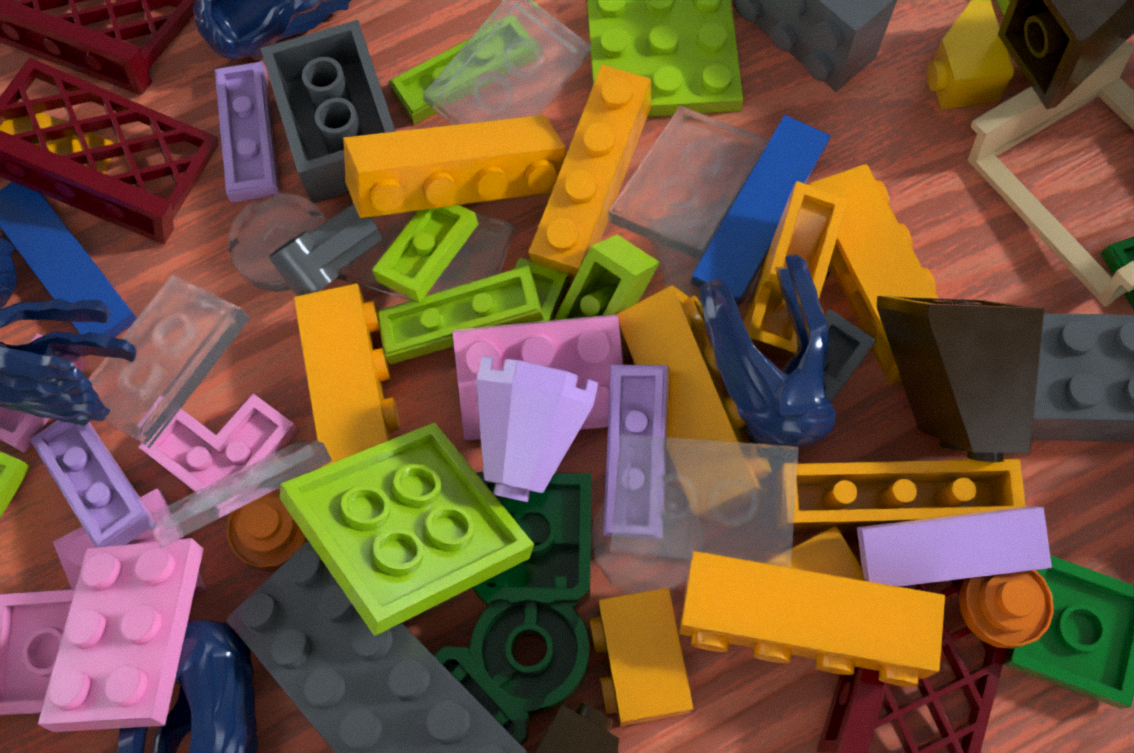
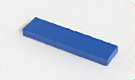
M787 115L783 116L691 278L692 285L700 288L703 284L718 278L728 286L733 294L736 305L739 306L767 255L794 184L797 181L804 184L807 183L825 151L831 135Z
M14 182L0 189V228L54 299L60 298L70 303L81 300H100L110 310L108 323L72 322L81 335L93 332L115 338L139 321L41 193Z

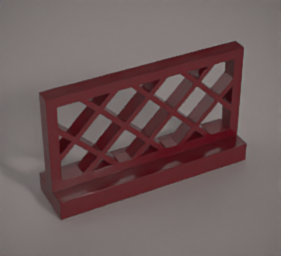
M0 0V43L142 95L152 83L148 69L193 17L195 0H124L112 3L111 0H105L106 5L78 11L76 3L88 0H20L16 2ZM70 5L72 13L59 16L42 12ZM168 5L176 7L172 14L152 18L150 13L151 9ZM142 11L145 12L146 20L121 26L118 25L117 17ZM108 19L111 20L113 26L112 28L100 31L83 27V25ZM152 34V38L142 50L138 46L123 41Z
M30 57L0 96V126L7 119L28 115L33 128L32 131L14 135L0 130V177L164 245L174 230L173 219L218 147V137ZM37 78L56 86L59 94L29 100L26 91ZM92 101L103 106L106 112L105 115L77 120L72 105ZM65 107L70 120L69 123L40 129L35 113ZM139 121L151 127L153 135L126 141L120 125ZM112 127L118 143L89 149L83 133ZM76 135L82 150L59 155L49 151L46 142ZM186 141L200 147L195 156L174 161L167 145ZM160 148L165 163L137 169L131 153ZM123 155L130 170L129 172L109 176L99 172L95 162ZM171 175L176 186L167 200L147 192L143 182Z
M964 579L951 580L953 585L937 592V594H943L947 597L957 592L959 597ZM925 583L900 586L903 588L929 592ZM943 621L941 647L957 679L933 689L928 677L925 679L918 678V688L922 696L899 707L893 698L888 683L879 680V671L854 667L853 675L840 674L816 752L868 753L874 730L891 722L905 753H931L945 745L949 753H980L1007 648H997L981 641L986 651L983 666L968 672L954 641L973 632L965 626L949 633ZM979 679L978 685H977V688H976V686H975V684H974L973 681ZM961 687L971 707L968 723L953 730L938 698ZM883 704L886 713L879 716ZM926 704L941 736L917 748L902 716ZM964 736L962 745H960L958 739Z

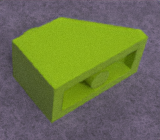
M618 234L592 245L554 320L614 315L635 305L641 299L660 262Z

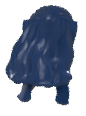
M195 0L193 12L195 24L200 35L217 54L231 60L250 57L255 61H260L263 59L261 48L273 45L283 38L314 29L331 13L338 10H347L351 0Z
M797 254L786 256L787 267L775 268L789 316L797 335V352L791 360L786 373L776 367L753 345L728 286L716 278L714 281L707 282L700 287L706 328L712 343L715 363L726 389L737 405V411L741 419L747 424L752 435L761 444L779 450L799 448L820 441L832 431L836 418V410L825 396L823 369L828 354V325L820 305L817 289L808 271L807 262Z
M58 298L45 302H20L0 309V328L19 320L108 323L110 310L100 300H81L70 303ZM55 331L22 345H9L0 341V407L84 426L90 421H104L111 410L106 408L101 402L99 395L92 387V382L72 362L59 357L67 354L83 357L95 355L122 358L133 362L136 358L137 350L134 345L125 339L93 332L76 335Z
M206 619L188 621L174 685L180 684L178 699L173 709L167 715L165 726H159L156 731L153 753H176L182 739L190 731L191 743L189 753H257L255 694L252 683L254 670L251 650L228 624L208 621ZM148 727L120 728L118 753H144Z

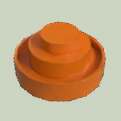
M279 486L259 487L246 493L233 506L227 520L226 538L232 552L249 567L262 571L278 570L308 541L279 499Z
M1036 570L965 578L959 592L960 612L967 627L981 641L997 648H1017L1037 641L1048 630L1054 614L1052 593L1045 579Z

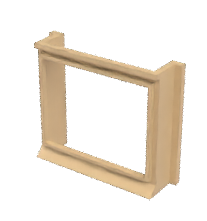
M1127 40L1057 107L1047 110L1031 86L974 119L970 127L977 135L967 160L1104 307L1110 305L1114 299L1134 289V260L1117 270L1114 276L1111 277L997 156L1097 97H1100L1134 130V90L1120 78L1134 50V47Z

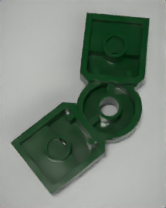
M477 472L481 480L494 493L496 483L484 481L483 472ZM554 473L543 493L530 491L528 502L495 495L534 543L530 559L472 587L476 596L488 608L480 616L474 627L470 648L443 646L434 655L521 746L529 740V715L549 712L566 703L580 688L589 665L588 633L576 610L590 597L592 473ZM533 636L540 638L547 645L544 659L534 666H523L517 663L514 659V649L517 643L525 637Z

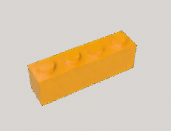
M601 64L529 250L532 263L568 274L569 284L573 283L590 247L601 241L651 108V79Z
M545 115L343 137L345 183L360 218L551 193L566 153V146Z
M864 164L812 182L809 185L848 199L829 266L861 330L876 339V344L871 350L890 386L902 380L877 310V296L938 298L936 294L937 286L930 270L922 267L915 255L912 237L908 228L903 223H898L890 208L889 195L882 181L876 180L868 164Z
M358 283L294 297L322 467L393 439L391 431L399 430L400 423L393 397L385 399L382 381L390 380V371L383 348H375L373 333L380 331L375 301H365Z
M671 285L617 313L619 325L635 365H667L670 368L667 447L693 514L713 520L771 494L772 491L766 477L772 475L771 466L762 448L758 444L752 445L744 427L747 424L741 419L737 411V405L729 395L718 371L713 347L710 345L703 329L706 324L702 304L696 296L688 297L674 285Z
M1004 459L1003 462L944 460L784 464L773 476L776 532L826 531L834 526H837L839 531L857 530V527L1026 507L1020 459Z
M693 551L689 564L679 634L691 636V645L704 650L727 652L729 644L754 648L753 657L764 661L790 663L791 655L816 659L815 668L824 672L853 675L854 667L879 671V680L885 683L900 686H918V678L925 679L938 673L940 670L945 595Z

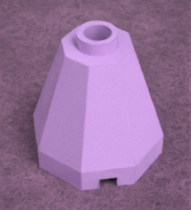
M482 356L476 387L484 481L496 483L493 495L528 502L530 491L543 493L594 405L598 382L587 379L579 389L576 388L578 379L576 374L512 359H505L502 370L492 369L494 357Z

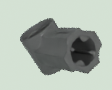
M352 203L313 231L309 232L306 230L272 252L268 258L294 294L301 296L323 289L339 275L338 270L374 247L383 238L371 217L360 218L354 203Z

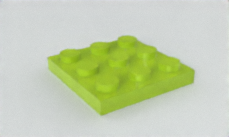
M587 0L593 85L601 64L651 79V108L647 117L741 112L743 93L731 0Z
M435 422L283 482L280 485L279 499L374 636L530 559L534 543Z

